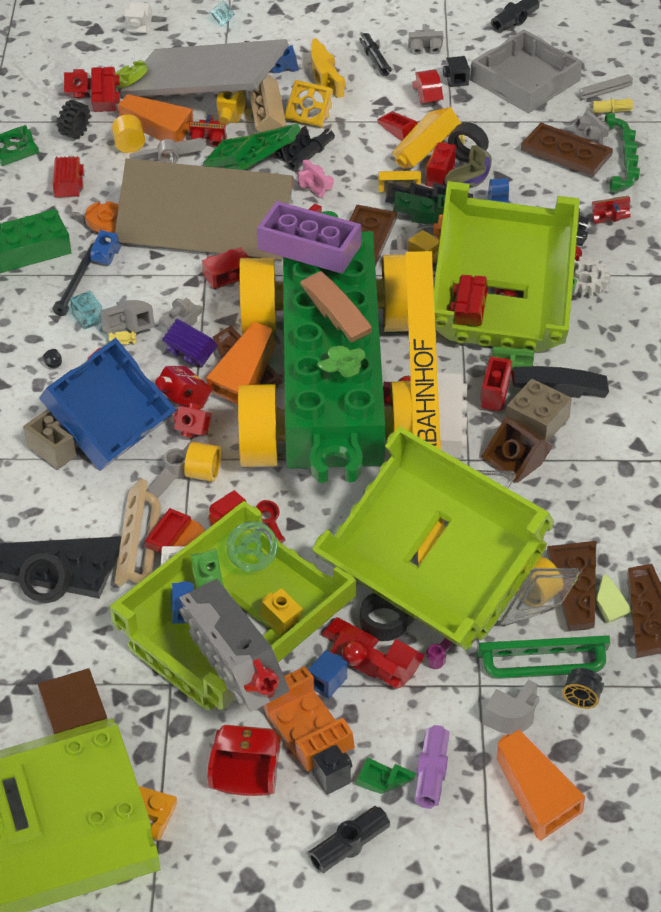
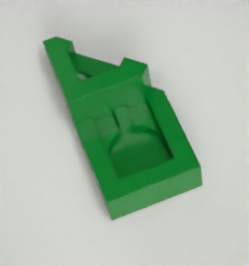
M367 757L355 784L370 791L383 794L413 781L416 773L397 764L390 768Z

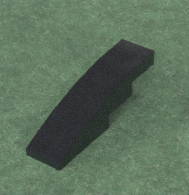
M411 182L410 187L405 188L389 183L386 189L385 202L393 204L396 191L437 200L439 194L446 195L447 186L434 182L432 188H428ZM468 193V198H473V194Z
M525 366L512 368L513 386L523 389L531 379H534L563 394L580 398L584 392L603 398L609 393L606 375L564 367Z

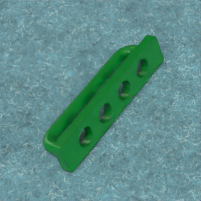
M609 635L481 642L477 646V658H483L485 671L490 676L499 679L568 675L575 668H586L599 672L606 664V651L611 642ZM595 652L596 660L593 663L497 668L493 662V657Z

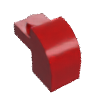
M435 69L415 72L416 80L412 81L413 89H418L420 104L444 100L440 77Z
M395 639L385 657L376 653L371 662L379 667L375 673L376 677L399 689L415 674L425 655L404 642Z

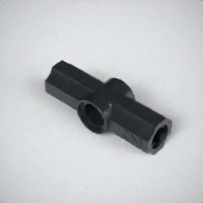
M521 0L516 4L509 2L502 13L491 19L494 31L500 33L515 23L522 25L529 14L539 9L540 2L538 0Z
M373 806L355 820L342 822L338 826L336 833L308 851V857L314 868L324 874L346 857L353 858L361 852L363 845L390 827V820L386 812L380 806Z

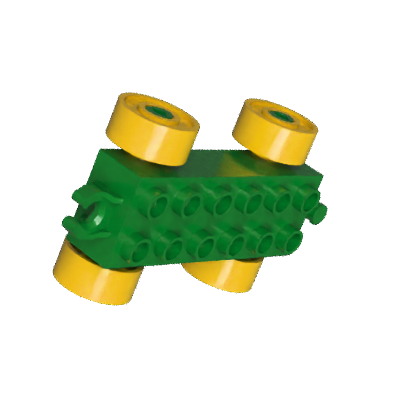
M323 211V212H321L322 214H326V215H330V216H333V217H337V218H338V215H337L335 212H332V211ZM361 231V246L343 274L283 257V281H275L274 258H240L242 335L254 321L262 325H268L276 334V311H284L285 409H277L275 384L239 385L238 420L241 467L278 466L277 441H286L287 469L310 468L311 474L317 482L325 483L328 481V468L345 467V479L347 482L352 483L361 475L362 467L382 466L385 462V439H388L389 435L395 432L399 426L413 433L411 381H391L390 406L384 407L378 309L383 308L384 332L409 331L406 254L383 255L382 278H376L373 231ZM321 271L356 306L371 325L372 332L351 343L341 329L337 330L329 317L325 318L302 287L301 281ZM335 346H344L350 351L360 348L365 352V358L361 361L360 372L351 377H344L339 371H324L318 367L317 363L328 359V350Z

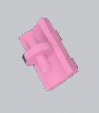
M303 160V170L298 173V184L302 188L308 187L318 197H324L325 190L332 189L334 179L331 176L324 175L323 168L319 165H313L309 160Z

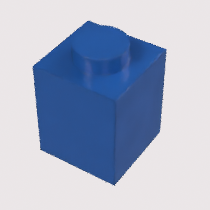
M325 650L311 665L308 671L314 677V691L329 699L347 679V662L341 656L334 655Z

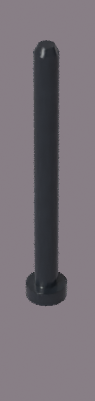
M94 243L89 246L61 300L56 301L52 309L56 315L65 316L68 313V304L91 263V249Z

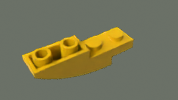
M313 38L311 43V68L317 85L332 88L336 98L344 97L346 82L344 77L340 76L334 67V56L326 50L324 44H321L317 38Z

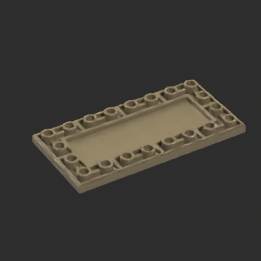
M126 158L115 233L118 234L120 244L221 254L229 249L242 247L249 258H274L275 261H282V256L258 250L257 227L276 201L290 204L294 177L293 175Z

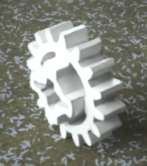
M579 257V261L575 260L573 277L577 279L573 294L581 292V296H584L585 293L593 296V292L601 294L602 289L606 290L607 285L610 283V269H606L605 263L599 264V259L591 261V257H588L587 260Z

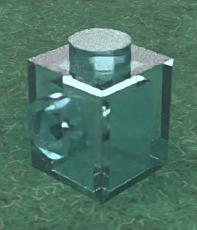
M91 291L70 298L72 315L84 330L102 323L100 314L102 305Z

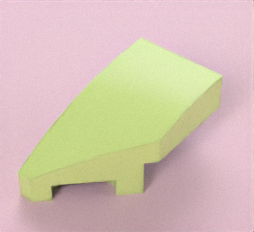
M607 574L603 575L595 595V602L608 624L628 616L632 611Z

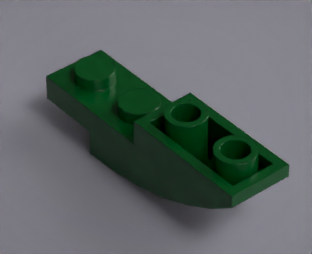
M396 191L393 211L412 215L411 222L434 225V223H438L439 215H443L445 195L439 194L437 200Z

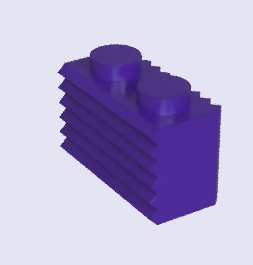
M178 318L175 319L170 330L162 338V341L167 345L166 350L176 357L180 354L183 356L182 359L191 366L197 364L203 367L218 346L211 337Z

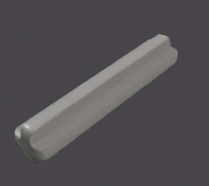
M627 74L583 87L579 90V96L585 100L625 88L633 84V78Z

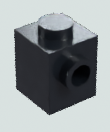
M465 56L446 58V66H443L444 78L447 77L450 87L469 85L470 68Z
M337 744L312 756L313 776L326 795L351 783L352 761L346 752H341Z

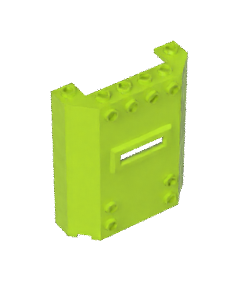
M448 181L434 282L435 330L448 340L458 343L502 346L516 349L525 348L534 350V352H542L566 343L570 323L580 198L557 196L555 209L468 198L470 184ZM461 275L487 277L488 287L524 291V298L487 294L481 326L470 324L457 325L454 319V311H450L451 302L456 301L454 285L459 283Z
M399 426L387 439L385 447L391 454V457L382 464L378 476L373 482L368 484L365 494L359 502L354 504L347 520L338 527L336 535L334 536L331 531L326 529L323 535L316 539L312 551L321 560L334 568L337 566L344 572H349L356 579V582L466 651L472 647L474 639L482 640L487 637L545 551L547 545L543 541L545 532L552 530L554 520L548 511ZM442 518L449 522L420 565L416 566L410 562L438 520Z
M245 501L110 605L112 623L118 631L123 629L130 640L127 645L132 653L205 710H212L214 707H217L218 710H224L235 700L233 692L228 690L224 680L220 679L215 667L212 668L206 655L202 654L198 644L194 643L189 633L191 629L189 623L172 624L170 598L172 583L188 581L193 583V590L196 589L192 572L191 554L206 552L213 548L217 550L224 588L239 607L269 628L262 636L272 647L278 663L356 597V579L349 572H344L336 566L333 569V578L322 573L313 563L307 562L296 551L280 543L275 536H270L263 531L262 513L258 508L252 507ZM281 588L303 608L300 622L282 636L260 616L263 598L271 592L274 594Z
M113 717L0 750V912H29L161 870L157 847L154 844L150 830L149 816L118 724L114 722ZM14 777L29 825L28 828L16 831L2 782Z

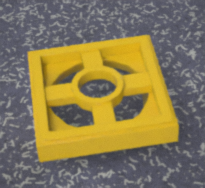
M295 80L285 111V119L323 128L325 119L330 116L329 109L332 110L331 97L334 90L330 87ZM308 90V94L300 98L299 94ZM315 91L319 92L322 96L323 103L316 102L314 98ZM307 98L313 99V105L310 108L303 107V101ZM296 104H299L303 109L301 116L296 113L298 109ZM314 108L321 109L316 116L307 118L309 111Z
M379 171L378 192H384V180H414L415 184L421 185V172Z

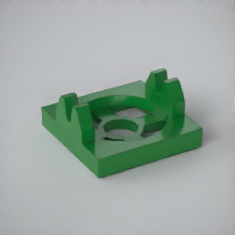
M27 125L0 134V143L3 142L5 144L3 148H0V164L2 166L39 153V148L33 141L31 130L27 129ZM16 137L23 139V140L20 141V142H11V141H10V139H13V138H16ZM10 146H16V147H17V148L14 149V150H8V149H7V148L10 147Z

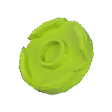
M138 60L133 62V66L129 67L127 65L118 70L116 74L120 75V86H116V89L127 87L142 78L148 70L146 63Z

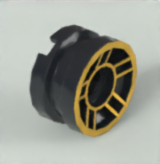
M572 669L567 676L562 694L570 704L583 709L594 708L598 705L604 688V683L601 682L602 677L590 669Z

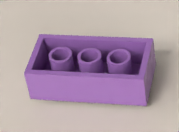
M276 201L257 227L258 250L343 274L361 246V224Z

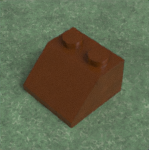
M505 417L481 457L518 483L542 465L554 445L520 421Z

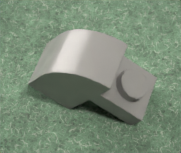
M144 301L116 302L117 306L100 310L102 328L105 333L125 328L138 332L155 327L152 305Z
M528 679L516 698L496 689L483 708L482 724L505 734H512L518 729L521 732L527 730L533 724L535 707L539 701V696H537L538 684Z

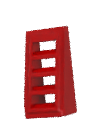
M394 111L377 119L382 127L401 141L418 124L417 121Z

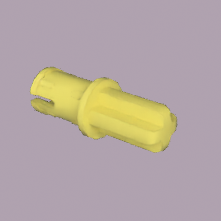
M611 98L605 101H593L594 114L631 111L633 109L632 99L614 100Z

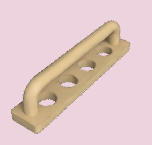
M142 478L132 486L128 493L114 581L119 586H123L128 580L138 584L150 575L153 569L155 551L145 547L142 574L134 572L145 501L151 505L147 536L158 524L161 513L159 499L154 494L146 491L148 481Z

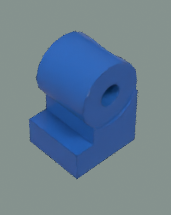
M290 45L283 52V56L275 63V66L271 69L272 72L281 73L288 68H291L292 72L299 70L293 45Z
M508 178L490 179L487 200L509 203Z
M100 230L91 249V261L110 265L115 253L118 254L121 249L118 234ZM106 238H110L111 242H107Z

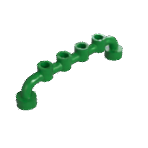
M606 113L604 122L609 125V129L613 130L614 126L622 129L621 140L623 141L624 166H626L625 179L627 180L621 181L620 176H611L609 186L610 192L619 193L620 189L632 187L635 180L639 179L640 168L637 167L639 156L634 155L637 151V142H634L636 130L630 129L626 121L615 118L614 113Z

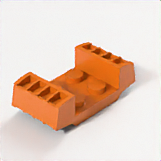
M305 666L284 676L290 692L261 706L269 722L278 735H280L294 758L299 760L307 772L313 769L312 756L336 744L342 753L355 748L352 730L344 718L335 720L314 691V677Z

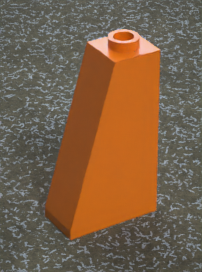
M127 94L118 104L120 116H136L141 121L143 132L160 141L164 139H171L175 142L183 141L189 133V121L194 122L193 109L130 94Z
M255 321L206 377L208 385L213 388L211 393L238 405L239 385L260 384L276 347V340L271 327Z
M519 729L511 735L506 734L500 739L496 759L536 837L540 841L583 812L585 803L583 793Z

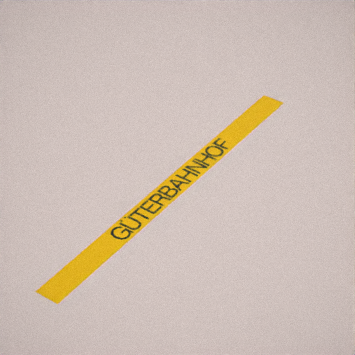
M432 251L406 252L413 434L441 450ZM440 518L418 549V566L445 529L444 519Z

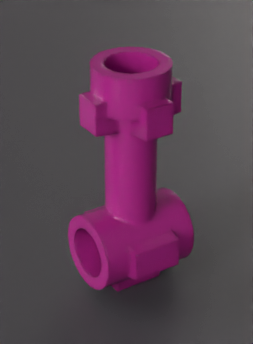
M444 637L440 644L431 645L426 651L429 667L432 669L442 668L446 663L445 654L451 646H454V643Z

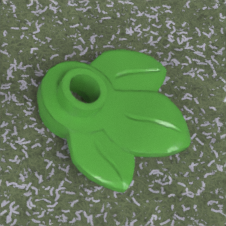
M335 346L328 350L329 358L318 362L317 365L320 369L327 372L339 371L344 377L355 376L360 372L361 361L365 358V352L360 348L350 351L347 347Z

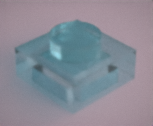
M224 0L219 2L210 11L221 27L235 15Z

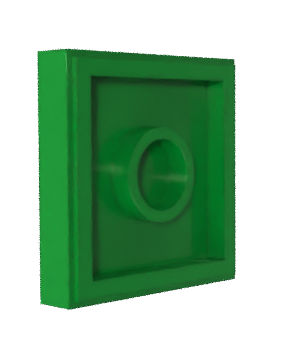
M254 135L224 139L203 163L206 167L238 164L257 140Z

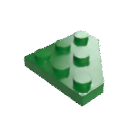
M295 123L251 134L255 136L257 142L238 164L227 165L223 168L245 171L248 167L261 159L267 158L271 153L286 144L292 143L301 130L299 125Z

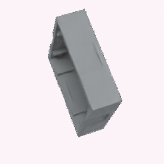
M524 29L505 40L500 46L485 52L471 61L472 82L528 114L581 80L582 61L551 46L545 40Z

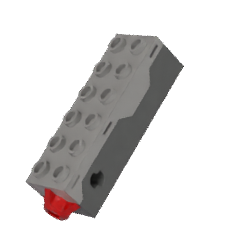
M218 579L179 597L183 605L179 610L185 622L189 623L191 628L189 633L194 643L198 644L202 654L206 655L212 668L215 667L221 680H224L228 690L233 692L239 705L244 703L247 709L252 712L290 692L272 647Z

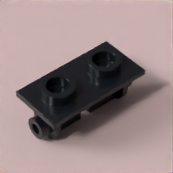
M303 126L292 143L274 152L277 158H285L287 163L288 160L311 142L307 127Z

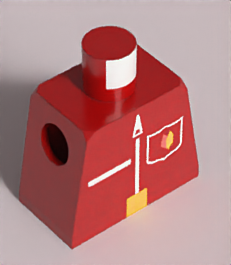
M165 366L155 381V385L173 402L186 406L188 403L202 405L201 409H203L213 390L186 366Z

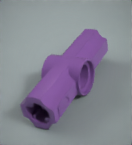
M439 725L426 728L423 752H420L415 803L421 805L422 808L432 809L434 806H439L442 780L445 781L448 761L446 754L450 731Z

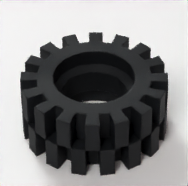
M69 100L61 107L63 110L59 111L60 117H57V121H59L57 124L58 132L73 139H80V136L84 135L83 131L88 129L86 126L90 123L88 121L91 117L89 115L90 109H88L89 107L86 104Z

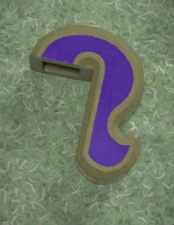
M477 145L471 146L470 162L450 170L445 177V184L447 185V182L451 181L467 183L473 187L480 185L488 176L491 168L492 158L490 153Z

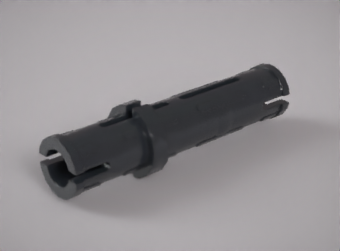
M363 33L359 41L364 47V52L367 56H370L381 76H388L392 69L380 52L379 45L373 41L369 33Z
M326 128L319 136L313 137L306 147L288 160L287 165L291 170L295 166L292 171L296 172L303 165V160H309L316 153L322 152L325 149L324 147L335 138L333 131L329 132L330 129Z

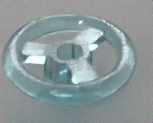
M246 522L237 526L231 532L227 541V554L231 562L239 569L249 572L259 571L269 566L274 560L278 549L277 539L273 531L268 526L259 522ZM253 529L252 533L245 534L242 537L241 545L234 546L237 537L242 532ZM261 532L268 537L270 542V550L267 556L261 551ZM251 542L256 543V546L253 549L247 548L248 544ZM247 553L255 555L260 562L256 564L244 563L237 557V554Z

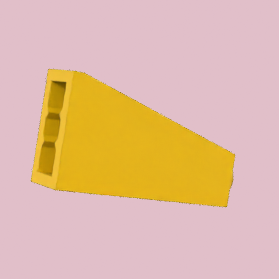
M451 107L428 112L395 148L392 154L402 169L416 166L435 148L436 143L442 142L452 133L457 125L461 124Z

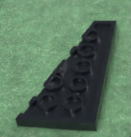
M122 536L0 543V579L19 583L20 568L24 562L33 555L46 553L58 557L67 565L71 577L69 589L67 590L68 593L100 599L119 555ZM48 563L38 565L32 572L31 585L54 589L59 579L57 569Z

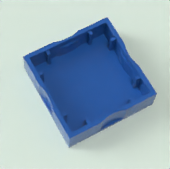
M114 338L92 354L84 364L71 369L46 387L39 397L67 433L73 436V440L99 471L103 470L167 421L176 411L159 388L144 375L138 363L117 338Z

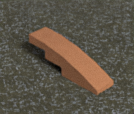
M321 271L301 281L302 287L325 318L329 317L337 330L341 329L351 343L372 332L371 325L356 306Z

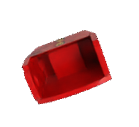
M237 725L221 726L220 730L216 731L215 741L210 753L207 774L208 787L220 792L243 796L274 794L280 753V735H277L273 729Z

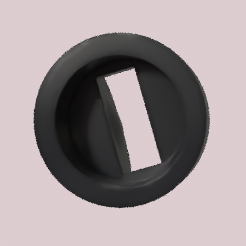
M50 349L44 353L42 360L47 367L55 369L61 366L62 356L57 349Z

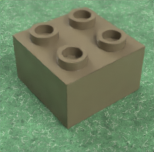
M531 379L506 406V417L520 421L549 441L570 418L572 398Z

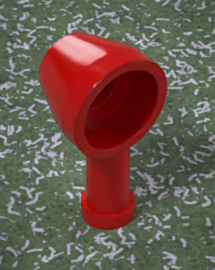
M270 500L260 501L256 508L260 510L262 515L269 518H262L263 527H268L271 536H275L280 543H284L286 539L282 536L276 523L280 514L279 507Z

